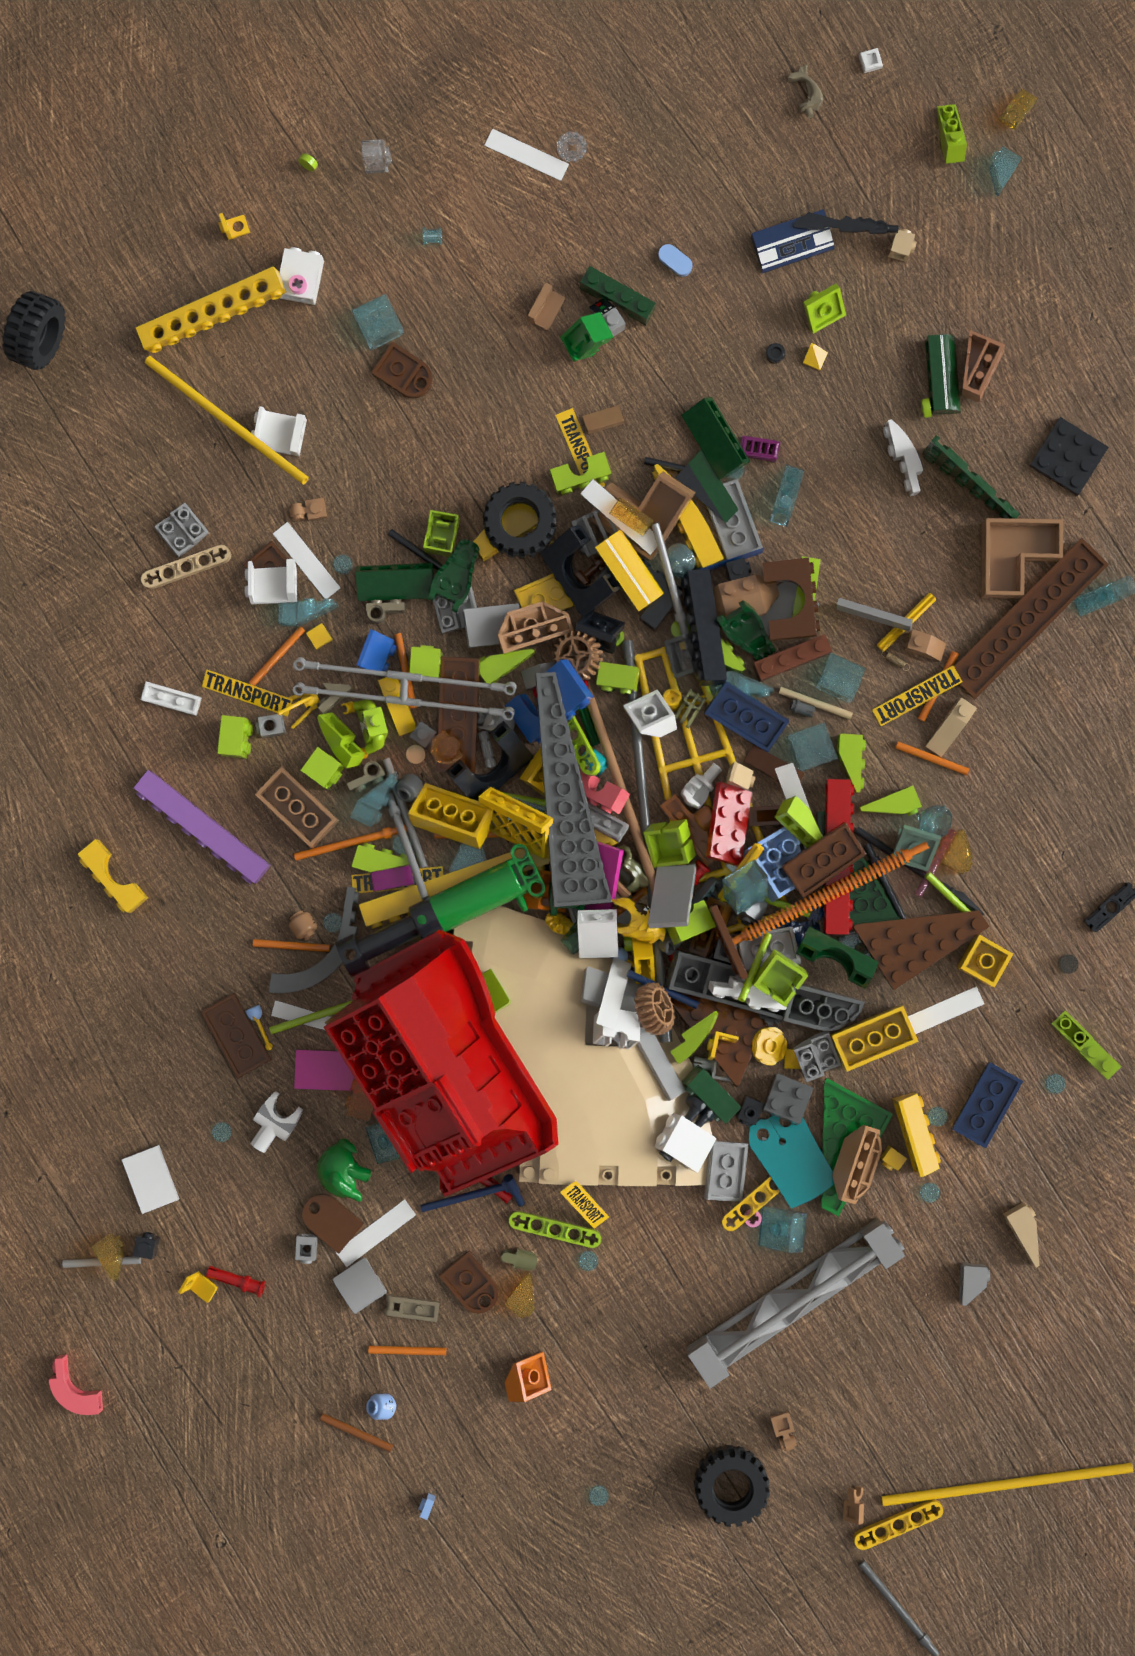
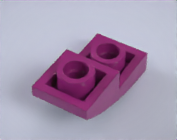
M410 865L370 873L373 892L414 884Z

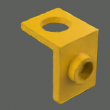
M223 213L219 214L221 222H218L221 233H226L229 240L250 233L244 215L226 220ZM235 222L243 223L244 227L241 231L236 232L233 230Z
M716 1031L712 1039L709 1038L707 1050H709L707 1060H712L715 1057L718 1039L735 1043L739 1037Z
M198 1271L185 1279L178 1293L182 1294L192 1290L208 1303L218 1287Z

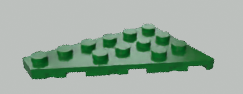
M825 1078L822 1154L831 1170L834 1171L844 1139L862 1125L879 1129V1136L881 1138L893 1114L832 1080ZM833 1184L821 1194V1207L839 1217L846 1202L838 1199L835 1184Z

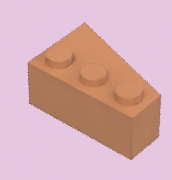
M970 330L962 396L980 403L1004 353L1005 344Z

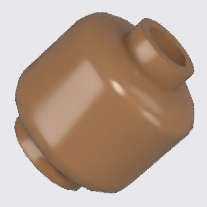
M299 911L290 917L289 928L297 939L304 938L309 940L315 935L314 931L317 929V923L309 912Z

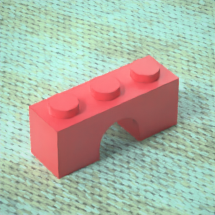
M579 767L587 802L595 807L597 804L601 805V809L609 814L612 811L620 814L630 794L608 781L603 789L597 791V786L601 779L583 773Z

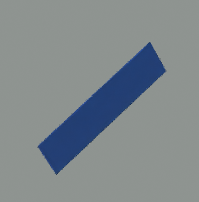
M764 548L698 570L710 569L711 571L725 566L727 562L741 558L747 559L762 554Z

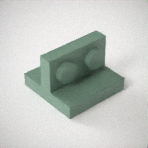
M903 825V828L897 832L893 853L897 856L896 851L901 854L900 849L909 850L926 841L929 848L912 856L913 859L909 860V863H906L905 860L904 863L905 865L928 872L941 836Z

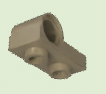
M398 599L390 600V603H382V600H371V603H366V612L371 622L380 624L385 620L386 613H406V605ZM374 610L382 612L381 616L377 619L372 618Z
M370 761L364 766L365 775L347 783L350 791L355 790L358 793L365 790L366 785L370 783L376 785L384 781L383 777L386 776V773L377 762ZM375 765L378 767V773L371 776L368 773V769L370 766Z

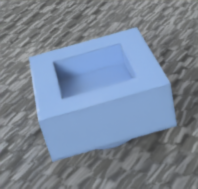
M428 1493L426 1499L422 1498L418 1509L421 1510V1518L428 1519L435 1501L434 1495Z

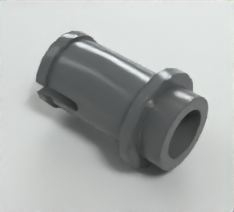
M799 699L792 700L789 710L793 714L799 713L812 718L815 706L799 702Z

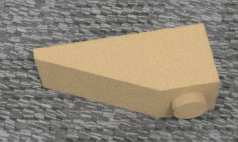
M962 697L959 698L925 747L939 757H942L977 708Z
M734 762L729 766L725 783L748 790L749 787H753L755 776H752V770Z
M1021 1203L1003 1213V1216L1029 1261L1037 1268L1039 1266L1037 1223L1034 1219L1036 1214L1030 1205L1027 1206Z

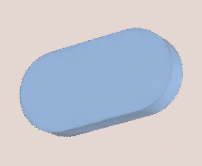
M670 244L663 245L660 248L658 257L661 263L678 276L684 277L690 274L692 261L686 255Z

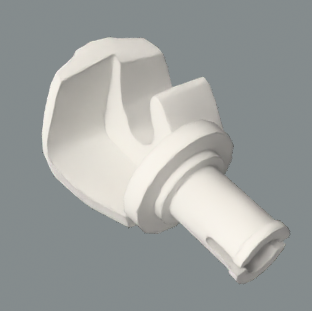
M712 763L703 776L699 774L693 776L681 791L680 795L684 802L690 807L699 809L706 801L709 791L712 792L714 789L712 782L722 772V769L715 763Z

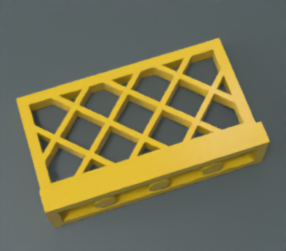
M489 787L479 796V803L496 811L491 819L495 826L490 824V832L516 845L523 844L529 852L543 859L548 856L549 827L553 824L552 817L492 787ZM497 815L503 821V824L500 823V821L496 817ZM512 823L515 824V826L519 830L518 832H516V830L512 826ZM505 826L511 834L506 832V830L504 829ZM528 831H530L532 836L535 838L534 840L531 839V837L527 833ZM520 834H522L526 842L521 839ZM536 842L539 844V846L541 847L542 850H540V849L536 846V844H535Z

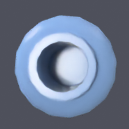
M374 1394L368 1400L366 1409L372 1419L388 1420L395 1413L396 1402L390 1394Z

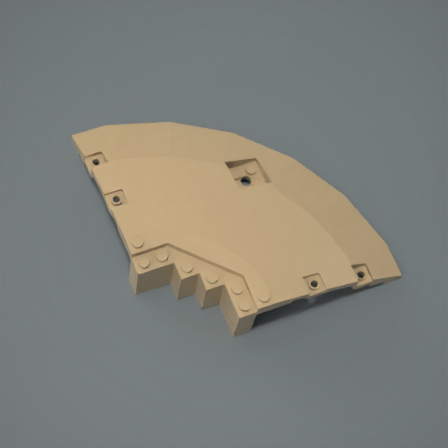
M502 906L454 928V935L465 940L482 974L491 968L509 997L510 1005L496 1012L494 1017L557 1118L559 1144L549 1152L520 1164L519 1182L570 1185L576 1180L580 1185L597 1186L706 1185L709 1153L697 1173L685 1168L684 1164L675 1158L668 1162L660 1155L659 1152L661 1150L654 1148L657 1137L662 1133L666 1126V1121L672 1113L685 1117L689 1110L685 1100L690 1094L685 1091L673 1100L668 1101L637 1044L630 1049L618 1048L617 1042L613 1039L612 1043L607 1047L605 1045L593 1044L594 1015L599 1012L600 1008L581 1002L584 971L588 966L610 973L613 960L611 958H579L578 936L573 933L569 935L558 934L549 928L545 920ZM672 1027L673 1042L661 1043L660 1035L655 1036L685 1088L686 1085L682 1080L693 1070V1065L689 1058L678 1064L670 1051L681 1044ZM698 1115L694 1118L692 1123H694L697 1120ZM707 1122L701 1129L712 1135L710 1123ZM606 1172L612 1173V1177L609 1179L605 1178L604 1175ZM669 1172L670 1176L669 1178H663L662 1174Z

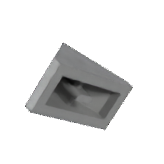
M557 662L538 664L521 671L526 690L536 687V673H547L546 671Z

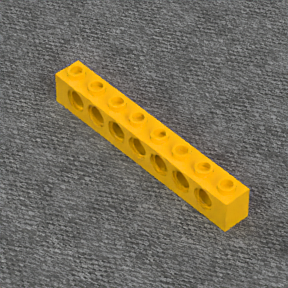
M273 266L136 327L143 348L149 353H156L161 351L164 346L177 344L182 338L195 336L196 332L200 330H209L218 322L224 323L229 321L230 317L234 315L245 314L252 307H261L270 299H279L282 297V294L286 293V289L279 271ZM267 285L266 291L261 293V287ZM250 293L249 298L243 300L244 294ZM232 300V305L226 308V303ZM215 308L214 314L209 316L210 309ZM198 315L197 321L192 323V318ZM181 323L180 329L175 331V325ZM164 331L163 336L158 338V333Z

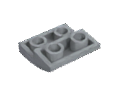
M186 503L172 511L169 517L154 526V529L177 558L185 554L209 534L208 530Z
M472 586L457 613L451 611L454 603L437 595L433 599L442 633L465 628L462 610L477 608Z
M828 1031L816 1034L793 1048L806 1082L822 1077L825 1071L841 1065Z
M365 1257L332 1279L354 1314L387 1293L379 1276L375 1274Z

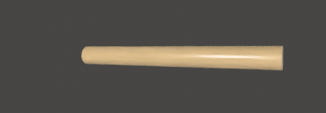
M781 687L778 693L794 700L799 699L800 702L847 719H851L853 712Z

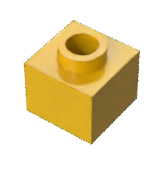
M889 1145L880 1156L884 1161L882 1165L890 1171L893 1168L899 1171L907 1160L906 1157Z

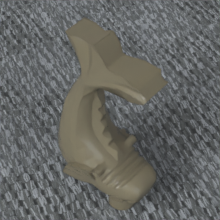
M808 65L800 67L798 72L791 73L787 82L803 81L806 83L808 96L806 101L799 105L798 110L800 113H805L807 119L814 117L813 111L820 109L823 102V94L816 82L807 75Z

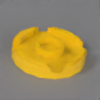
M776 1027L761 1028L752 1040V1052L755 1059L764 1065H775L784 1058L787 1051V1041L783 1036V1032Z

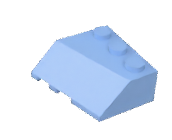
M785 827L758 842L764 850L751 867L752 872L771 902L795 889L781 865L801 852L800 841ZM751 847L744 851L743 857L746 856Z

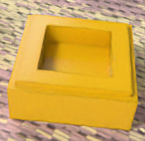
M323 623L306 633L316 650L333 640Z

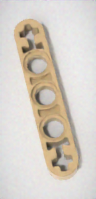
M225 545L212 547L148 570L141 576V582L148 589L158 588L227 563L231 559V551ZM220 550L227 552V554L224 555V559H222L220 556L215 557L216 562L213 561V558L210 555V553L212 552L214 556L219 555ZM202 556L209 557V563L205 566L199 563V559ZM185 562L191 564V570L188 572L181 570V566ZM168 568L173 570V576L169 579L163 576L164 571ZM159 572V576L162 579L161 582L158 578L153 580V584L146 582L149 575L155 578L158 577L156 573Z

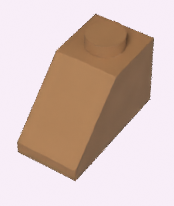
M912 630L909 632L904 651L941 662L946 643L930 634Z

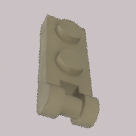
M386 1294L385 1301H387V1307L384 1308V1315L437 1322L440 1301ZM395 1303H400L399 1310L394 1309Z

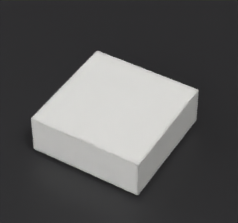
M878 48L859 53L864 73L882 69L883 64Z

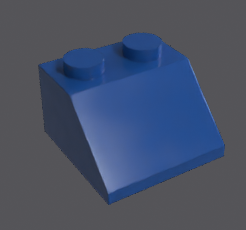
M370 629L357 666L360 669L387 672L390 666L388 663L389 657L394 656L397 648L394 645L395 641Z

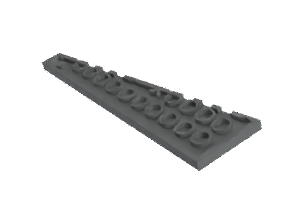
M556 672L536 673L546 815L553 818V824L549 827L548 838L553 907L612 902L603 870V863L575 756L574 745L570 736Z

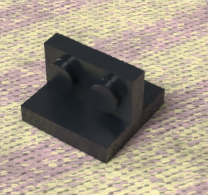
M593 611L585 615L577 623L575 630L591 635V637H596L595 643H600L601 645L598 649L613 654L618 635L623 631L625 622Z

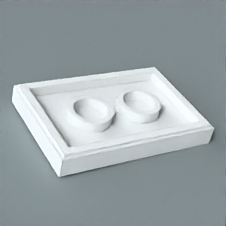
M159 1145L122 1159L142 1214L179 1200Z

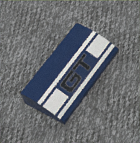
M824 209L814 212L815 214L826 216ZM799 217L752 233L751 241L762 272L766 273L834 250L830 228L825 227V231L794 228V223L802 218Z

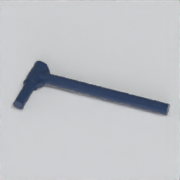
M507 1174L500 1184L422 1204L421 1210L426 1212L504 1190L513 1195L519 1207L523 1206L525 1202L513 1175Z

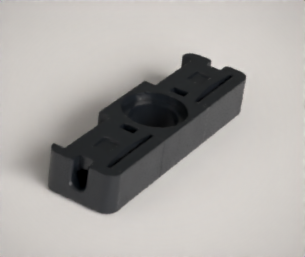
M1125 882V885L1106 898L1097 907L1098 909L1083 919V922L1092 932H1098L1135 899V889L1132 888L1133 885L1130 882ZM1108 902H1113L1116 905V910L1112 913L1106 909Z

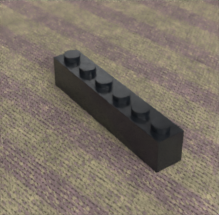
M710 569L688 570L681 578V587L685 591L684 605L688 611L687 624L690 625V642L693 644L694 649L692 657L693 661L696 662L697 668L695 677L697 681L699 680V687L722 685L727 680Z

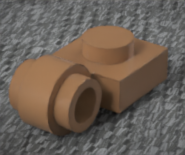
M324 498L306 500L305 508L301 503L290 505L289 512L293 521L303 520L305 515L308 516L309 521L328 518Z
M786 1411L770 1416L775 1436H782V1438L778 1439L781 1450H793L797 1444L794 1435L788 1434L795 1432L789 1412Z

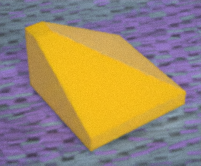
M811 343L803 364L821 370L827 352Z
M787 1049L785 1053L784 1068L801 1069L794 1049Z

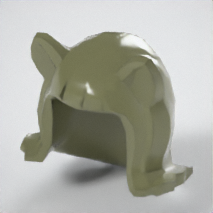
M622 845L616 847L624 850L618 880L631 893L627 897L631 899L633 892L649 885V880L645 876L641 865L632 858L629 847Z

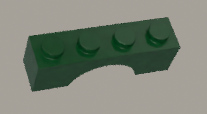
M589 266L580 282L581 290L595 298L611 301L622 308L629 317L645 326L655 311L656 303L591 266Z
M811 927L807 929L796 951V954L811 962L819 958H830L837 961L846 970L848 981L864 989L872 980L879 963L871 957Z

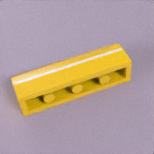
M621 529L595 546L638 611L664 593Z

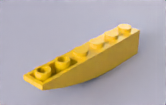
M658 464L654 465V472H652L654 480L662 472L667 473ZM691 500L676 525L680 534L684 533L687 539L684 542L688 551L692 550L695 556L693 558L695 566L701 569L722 562L724 558L708 524Z

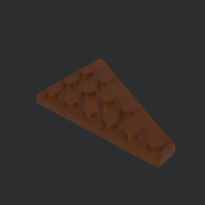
M977 910L855 924L852 928L872 959L879 962V970L892 990H895L987 929L989 925L981 912Z
M665 968V979H666L667 970H668V969H666V968ZM679 992L699 1002L698 1007L695 1009L671 998L673 1008L688 1028L693 1027L711 1013L718 1012L716 1022L703 1042V1046L708 1054L709 1038L712 1039L716 1031L739 1037L735 1043L718 1039L715 1057L713 1058L722 1072L732 1081L733 1086L738 1087L753 1055L752 1040L755 1034L766 1026L765 1019H761L759 1014L753 1011Z

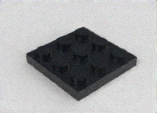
M1060 417L1029 467L1078 496L1109 447Z

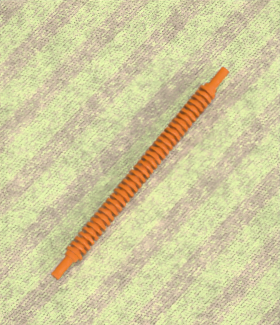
M925 841L909 850H903L902 848L900 849L901 854L896 851L897 856L892 853V858L889 855L886 856L887 861L885 858H882L883 863L878 860V865L875 862L872 863L873 868L871 865H868L869 870L864 867V872L861 869L858 870L859 875L857 872H854L855 877L850 874L851 879L846 876L845 882L842 878L840 879L841 884L836 881L837 886L832 883V888L829 885L826 886L827 891L825 888H822L823 893L818 890L819 895H816L814 892L812 893L813 898L811 895H808L809 900L804 897L805 902L800 899L799 905L796 901L794 902L795 907L793 904H790L791 909L786 906L787 911H784L782 908L780 909L781 914L779 911H776L777 916L772 913L773 918L768 915L767 921L764 917L762 918L763 923L761 920H758L759 925L754 922L755 927H752L751 924L748 925L749 930L747 927H744L741 934L733 937L732 941L734 945L744 940L752 941V936L756 939L758 938L756 934L762 936V931L766 934V929L770 932V927L774 930L776 929L775 925L780 927V922L784 925V920L788 923L790 922L788 918L794 920V915L798 918V913L803 916L802 911L807 914L808 908L810 912L813 911L812 906L814 909H817L816 904L821 907L820 902H823L824 905L827 904L826 899L828 902H831L830 897L835 900L834 895L839 898L840 892L842 896L845 895L844 890L846 893H849L848 888L851 891L854 890L853 886L856 889L859 888L858 883L860 886H863L862 881L867 884L866 879L870 882L873 881L872 876L874 880L877 879L876 874L881 877L880 872L883 875L886 874L885 870L888 873L891 872L890 867L892 870H895L894 865L897 868L900 867L899 863L902 866L905 865L904 860L906 863H909V860L913 859L912 856L928 849L929 846Z

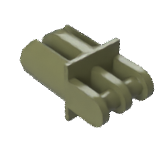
M691 688L675 713L676 720L684 706L688 707L679 722L683 724L691 710L695 711L685 726L688 729L707 699L706 697L702 698L699 696V693L692 692L693 689ZM688 696L694 699L692 703L686 701ZM695 701L701 703L699 708L693 705Z
M518 1247L517 1252L512 1250H504L502 1252V1261L514 1264L513 1269L518 1268L530 1271L536 1268L537 1256L531 1251L522 1250Z

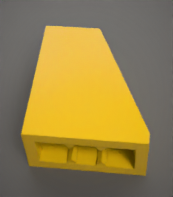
M632 938L635 973L655 981L652 943L649 944V941H637V938Z

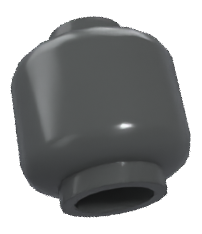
M405 774L396 783V794L402 801L413 802L423 788V783L418 776Z

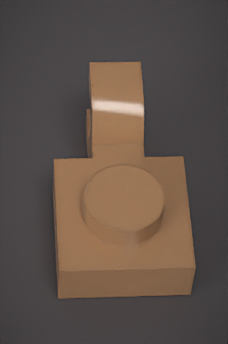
M855 1486V1489L848 1488L849 1498L844 1500L843 1520L858 1525L863 1524L864 1503L859 1502L863 1495V1487Z

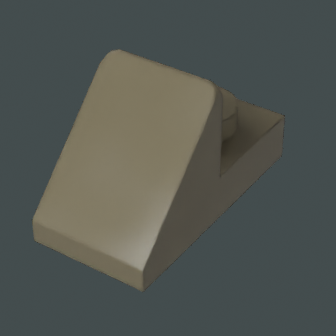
M322 683L328 690L350 693L353 691L350 685ZM327 695L319 702L321 705L318 708L323 714H326L345 697L335 695L329 697Z

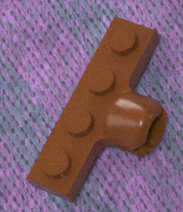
M675 793L660 806L671 821L687 819L691 834L688 839H692L695 852L705 865L708 866L715 861L706 857L708 832L710 830L713 809L709 805H705L697 812L692 813Z

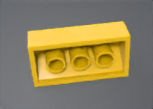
M425 783L408 815L411 824L415 827L480 849L489 833L493 809L479 803V801Z
M912 1092L892 1098L914 1173L919 1177H924L940 1169L938 1163H941L938 1152H935L933 1148L935 1140L933 1134L929 1133L927 1128L930 1125L929 1119L926 1114H923L921 1108L924 1107L921 1095L918 1096L917 1093Z

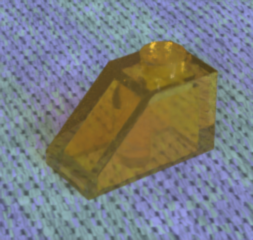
M959 829L940 862L959 874L968 872L973 864L971 862L973 856L965 830Z
M110 1233L92 1245L91 1248L110 1279L116 1281L119 1278L125 1251L122 1248L124 1243L119 1236L115 1237Z
M530 1271L527 1272L504 1303L507 1308L521 1319L525 1316L529 1317L535 1309L533 1306L535 1304L533 1280Z

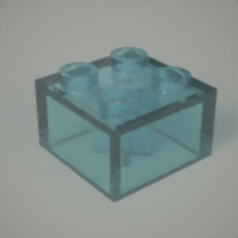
M386 294L352 310L370 351L404 334L403 327Z
M825 722L786 737L796 767L801 772L838 759Z
M755 859L722 879L724 899L736 914L746 912L753 904L758 901H764L769 895L768 875Z

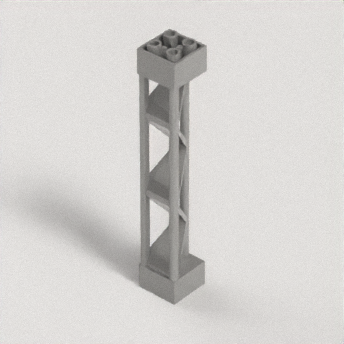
M876 1218L807 1267L708 1334L703 1335L687 1346L686 1350L689 1358L708 1387L712 1388L729 1376L727 1367L879 1264L887 1269L905 1257L902 1252L905 1248L896 1237L891 1236L894 1232L885 1220L881 1222ZM862 1237L869 1246L848 1248ZM817 1269L808 1289L786 1290ZM755 1311L746 1331L724 1332Z

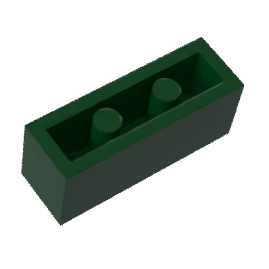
M699 1065L682 1080L686 1085L685 1091L701 1100L706 1105L705 1108L710 1109L714 1113V1120L717 1122L721 1120L727 1124L742 1108Z

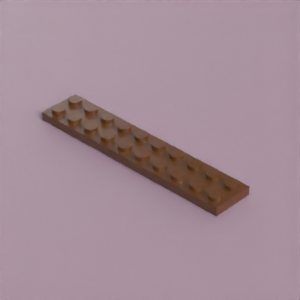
M1081 538L954 665L962 680V683L958 685L975 700L1109 564Z

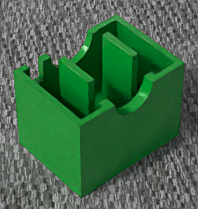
M601 312L580 317L560 336L573 362L594 356L599 351L598 348L608 343L614 337Z

